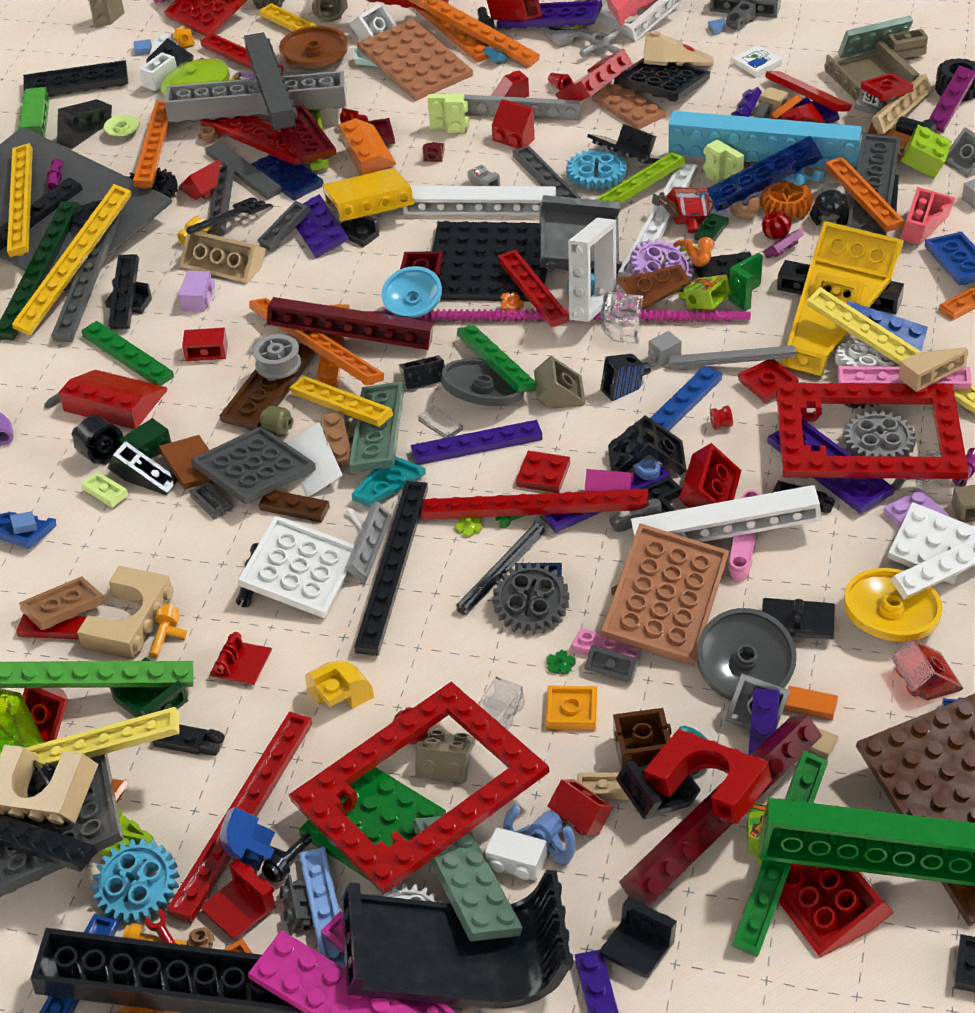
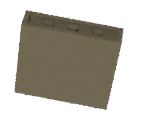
M883 40L876 41V50L874 52L838 62L830 55H826V63L824 65L826 73L856 101L861 91V82L864 79L893 73L912 83L919 77V73Z

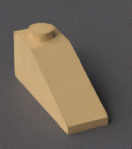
M962 347L916 353L900 362L899 379L917 392L964 368L967 363L968 349Z

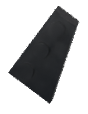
M95 99L59 108L57 143L70 149L78 146L104 127L106 121L112 116V105Z

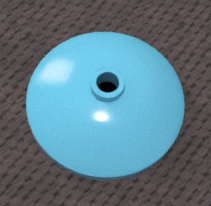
M412 266L400 269L393 273L383 285L381 294L383 304L395 316L405 318L423 316L432 311L441 299L442 285L440 279L433 271L424 267Z

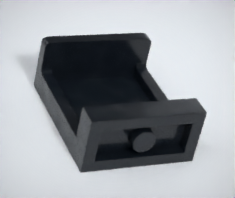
M634 760L626 762L616 777V781L643 820L689 807L701 791L692 776L689 775L671 797L660 794L653 789L645 777L644 770L648 765L638 767Z

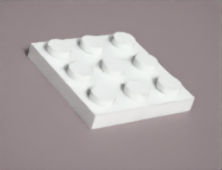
M912 502L887 558L912 568L974 539L975 527ZM959 574L944 582L954 585Z

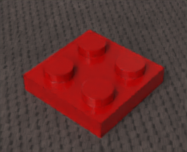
M888 73L862 81L861 89L875 96L880 101H889L891 98L901 97L913 92V84L893 73Z
M766 360L738 373V380L764 403L776 397V383H799V379L776 360Z
M528 450L516 478V486L559 493L571 464L570 457Z

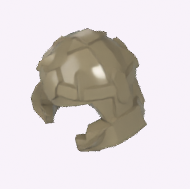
M314 0L312 3L313 14L323 19L324 22L341 19L342 14L348 8L347 0Z

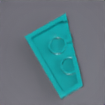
M395 456L394 467L374 469L351 494L352 500L371 507L373 503H379L403 489L406 481H416L426 475V469Z

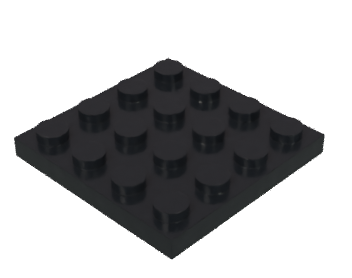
M642 58L616 76L614 84L621 85L622 88L636 89L640 93L646 92L654 97L668 98L669 101L677 102L710 78V71L684 64L683 66H677L673 62H668L667 66L644 64V58Z

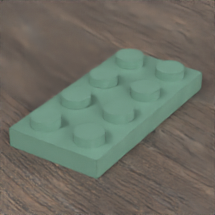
M910 15L846 30L838 54L840 58L851 57L858 53H867L875 50L876 41L883 40L887 43L888 35L909 31L913 19Z

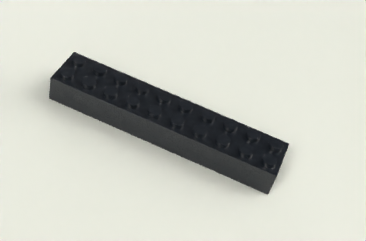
M45 928L30 978L36 995L178 1013H304L248 978V973L262 956L261 954Z

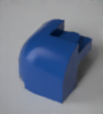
M236 807L228 810L221 825L219 839L222 848L234 860L237 858L243 864H249L253 869L259 871L262 862L271 859L274 849L269 846L275 831L258 824V817Z

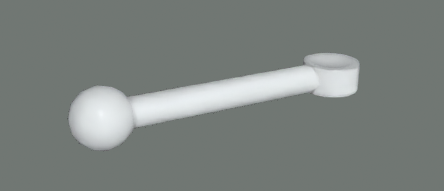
M348 508L346 515L352 518L361 531L362 524L354 515V510Z

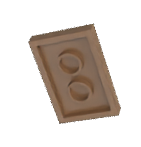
M81 576L19 602L20 610L41 630H44L105 604V599L102 593Z

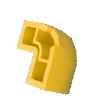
M336 660L327 662L305 675L307 690L319 705L325 702L330 708L346 700L354 709L374 698L370 682L356 666L348 661Z

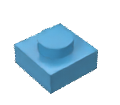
M486 47L483 52L489 56L488 59L495 63H498V61L505 63L508 58L507 55L490 47Z

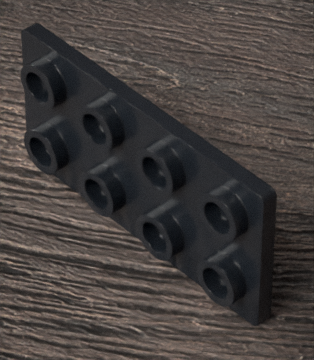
M626 124L622 125L617 141L606 136L587 135V138L592 139V143L599 146H607V149L611 151L622 152V155L626 157H635L637 161L645 164H653L661 159L651 154L657 136Z

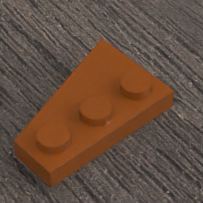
M681 264L656 269V271L644 274L643 272L637 273L630 277H618L621 286L636 311L638 309L643 311L691 284Z

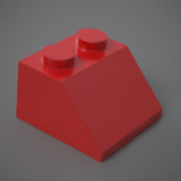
M501 99L491 125L492 141L517 149L528 146L535 140L533 108Z

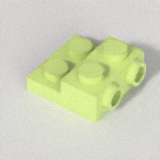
M428 94L430 129H447V133H465L466 128H469V117H466L468 101H465L464 94Z
M718 139L706 145L703 151L706 155V162L703 165V170L706 171L705 177L718 185L725 182L737 190L743 187L744 155Z

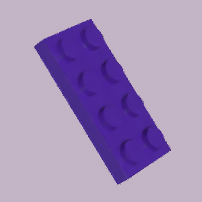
M320 194L303 203L308 206L311 212L296 226V229L315 258L349 240L346 232Z

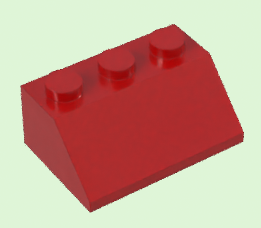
M710 443L692 454L679 500L688 508L734 500L742 470L716 446Z

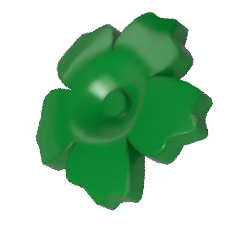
M562 649L556 652L555 655L549 654L546 656L547 665H549L547 668L551 673L558 674L560 671L561 674H567L572 670V666L576 664V658L571 655L567 656V651Z

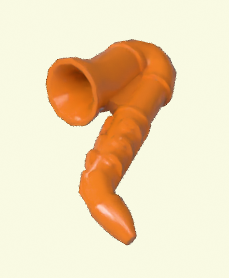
M702 237L698 241V249L689 239L677 240L673 243V246H684L691 258L692 264L696 267H702L710 261L711 251L715 243L711 238Z

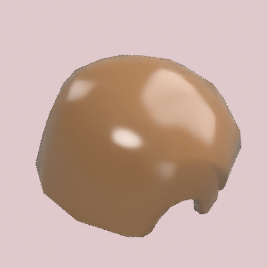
M749 197L746 204L739 200L737 205H730L731 213L740 219L754 217L760 210V197Z

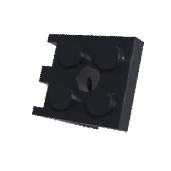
M646 415L632 426H629L625 432L613 439L608 445L611 471L627 472L633 468V465L639 463L648 455H651L679 475L687 471L682 440Z

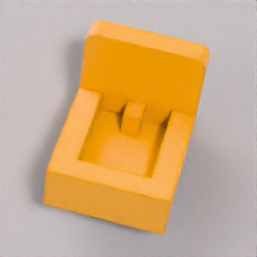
M184 26L174 29V33H171L182 48L195 44L190 28L184 29Z

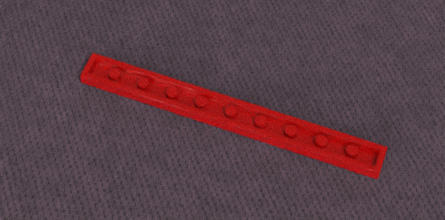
M636 488L632 490L424 499L421 514L423 520L636 511L648 506L649 492L648 489Z
M288 712L229 809L236 807L257 817L311 728L312 719L310 717ZM226 814L167 907L168 915L192 923L231 860V857L224 852L219 839L221 825Z

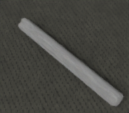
M791 345L674 355L669 357L670 368L787 359L794 358L796 351L795 346Z

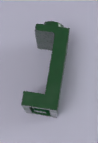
M145 657V658L142 659L141 661H150V660H149L147 657ZM179 680L170 687L110 688L113 700L135 718L172 707L178 710L188 702L185 685Z

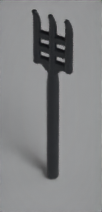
M251 197L233 204L234 209L187 227L186 232L193 234L241 213L252 215L264 209L273 208L274 205L266 204L264 201H258V199Z

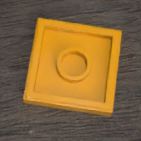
M548 686L546 730H596L597 686Z

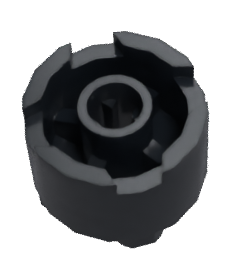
M92 414L75 427L71 435L74 448L81 455L94 464L102 463L106 465L110 463L113 454L120 448L118 439L123 437V432L107 419L97 414Z

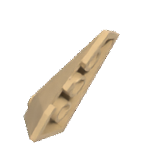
M659 31L646 32L643 51L644 64L667 66L668 62H673L677 66H683L685 62H689V64L694 66L714 65L713 57L661 34Z

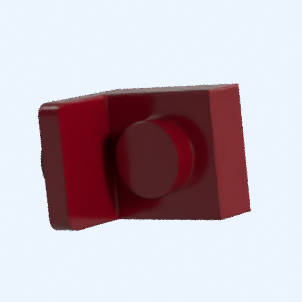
M431 142L423 144L424 161L442 162L445 151L444 143Z

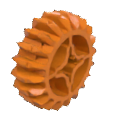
M779 180L778 182L773 181L772 184H767L766 188H763L760 203L762 211H765L766 215L773 211H781L794 221L795 218L801 219L802 216H807V212H810L812 208L813 197L811 189L807 185H794L792 182Z

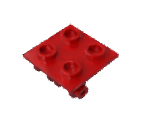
M233 632V634L228 636V640L220 651V655L215 661L209 676L255 685L272 648L242 642V635L238 632Z

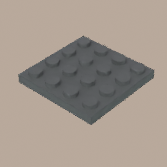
M262 426L191 459L192 466L244 505L316 470L315 463Z

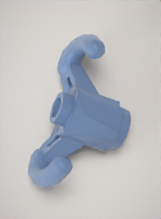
M513 805L508 810L504 818L503 829L546 840L547 850L550 851L555 862L560 865L569 864L575 851V836L570 826L563 828L565 838L564 851L558 835L562 831V819L557 813L552 811L544 812L531 825L514 831L513 822L520 812V807Z

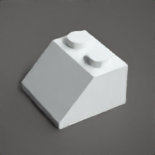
M380 3L356 17L350 23V26L358 38L364 40L397 26L384 4Z

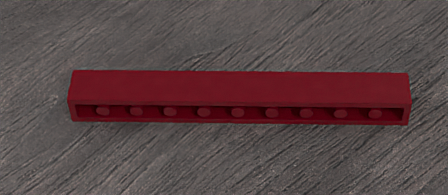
M809 715L790 716L751 754L753 757H759L768 762L771 782L758 799L800 758L804 750L808 751L822 737V734ZM717 788L619 881L628 897L651 905L733 824V822L714 814L711 796Z

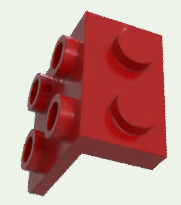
M237 858L229 864L232 881L203 903L201 907L202 912L234 940L241 937L276 908L272 885L266 879L261 880L249 864L244 865Z

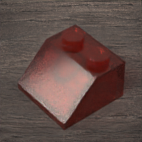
M913 638L891 657L896 665L894 668L896 673L905 680L907 691L914 697L919 696L928 701L959 692L963 689L941 652Z

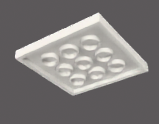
M275 515L239 577L238 586L325 619L349 573L346 565L355 545Z

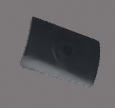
M763 599L762 611L782 623L791 636L833 639L834 603L803 601L802 599Z

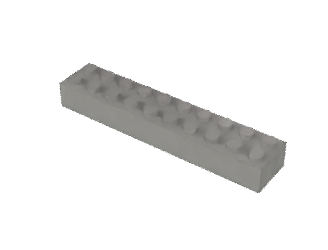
M344 71L284 76L294 106L304 104L307 110L340 109L346 107L347 89ZM256 78L167 86L164 103L168 122L180 123L186 120L199 121L201 119L215 120L220 117L234 118L243 115L253 116L254 114L268 115Z

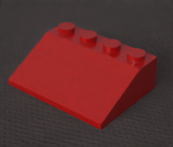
M95 369L69 379L59 391V396L65 412L84 417L97 414L112 424L136 429L166 393L167 387Z
M791 864L778 901L819 957L869 933L894 913L862 872Z

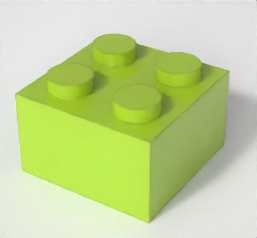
M917 125L907 142L901 162L935 179L946 161L952 141L948 140L945 136L932 132L927 127Z

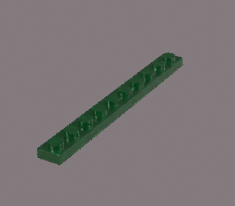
M61 201L0 319V339H15L18 330L13 329L12 323L46 278L73 224L70 219L79 202Z

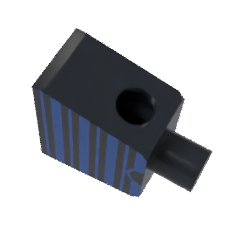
M631 353L606 356L600 390L611 401L637 391L641 387L642 377L650 374V365L647 362L642 363Z

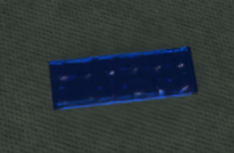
M809 136L707 188L708 194L718 212L727 209L738 201L745 200L755 192L764 190L773 183L782 181L783 178L791 174L798 173L809 165L816 164L819 160L823 159V156L812 137Z

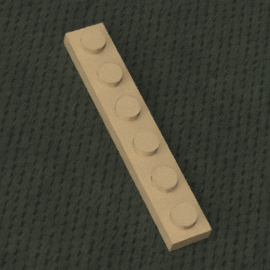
M926 74L920 75L911 83L913 84V92L901 97H895L872 117L873 127L878 135L886 133L898 122L901 116L906 115L932 91Z

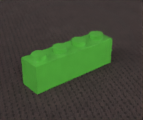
M46 87L25 89L24 96H22L23 106H20L21 115H19L20 125H18V130L26 128L46 137L49 98Z

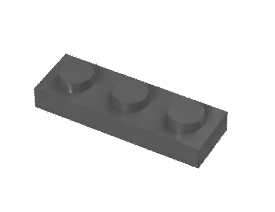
M295 201L257 240L259 244L273 251L311 212L308 206Z

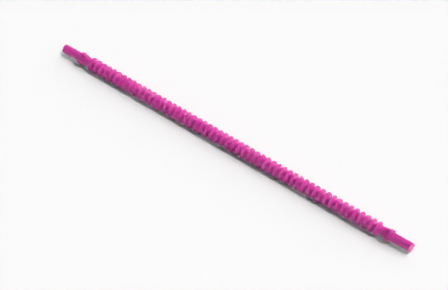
M384 309V311H367L395 316L387 309ZM433 309L423 316L411 318L425 319V321H428V319H431V321H434V319H437V321H440V319H443V321L446 319L449 321L451 319H454V321H457V319H460V321H463V319H466V321H469V319H472V321H475V319H478V321L481 319L484 321L487 319L490 321L492 319H495V321L501 319L502 322L504 319H507L508 322L510 319H513L514 322L516 319H519L520 322L522 319H525L526 322L528 319L532 322L533 319H536L537 322L539 319H542L543 322L545 321L540 313L533 311V309L531 311L527 309L525 311L521 309L519 311L515 309L513 311H510V309H507V311H504V309L498 311V309L492 311V309L486 311V309L484 311L480 309L478 311L474 309L472 311H469V309H466V311H463V309H460V311H457V309L451 311V309L448 311L445 309L443 311L439 309L434 311ZM603 309L593 319L598 322V319H601L602 322H604V319H607L608 322H610V319H613L614 322L616 319H619L620 322L622 319H625L626 322L628 319H631L632 322L634 319H637L638 322L640 319L643 322L646 319L649 322L652 319L655 322L658 319L661 322L664 319L667 322L670 319L673 322L676 319L679 322L682 319L685 322L688 319L691 322L693 320H697V322L699 320H703V322L705 320H709V322L711 320H715V322L717 320L730 322V320H751V312H730V310L718 312L717 309H715V312H712L711 309H709V312H706L705 309H703V312H700L699 309H697V312H694L693 309H691V312H688L687 309H685V312H682L681 309L678 312L675 309L672 312L669 309L666 312L663 309L660 312L657 309L654 312L651 309L648 312L645 309L642 312L639 309L636 312L633 309L630 312L628 309L624 312L622 309L618 312L616 309L612 312L608 309L605 312Z

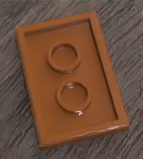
M200 435L159 446V453L184 490L199 486L207 481L213 482L192 466V458L209 451Z

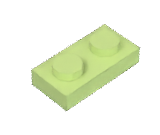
M98 471L81 483L84 491L111 508L128 496L126 488Z

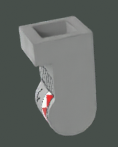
M479 165L467 172L468 179L473 186H500V175L496 172L491 173L484 165Z

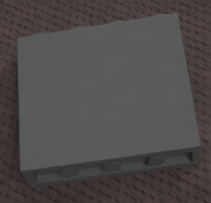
M543 195L540 203V267L549 270L566 269L569 271L568 241L596 218L616 220V274H618L622 266V261H619L618 215L621 210V202ZM573 244V250H576L578 245ZM594 244L590 247V273H594Z

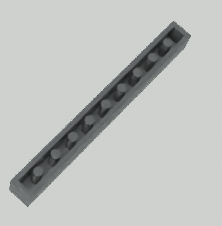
M264 32L244 35L246 53L273 129L296 126L297 110L294 107L293 99H291L290 91H288L287 83H285L284 75H282L281 68H279L270 38H266Z

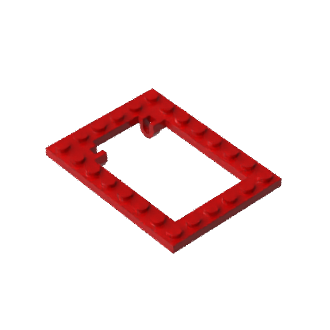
M776 383L782 475L784 478L968 479L969 470L953 384H931L916 392L907 384ZM821 404L932 405L941 457L827 456L826 445H820L819 451H811V445H804L802 419L806 422L816 421L822 414ZM807 408H815L813 413H807Z
M451 681L291 792L289 798L326 838L384 895L550 771L549 765ZM448 715L508 767V769L408 842L395 831L391 834L393 842L391 846L388 847L383 841L375 845L345 816V814L354 809L358 799L355 790L349 786ZM346 795V800L342 803L340 799Z

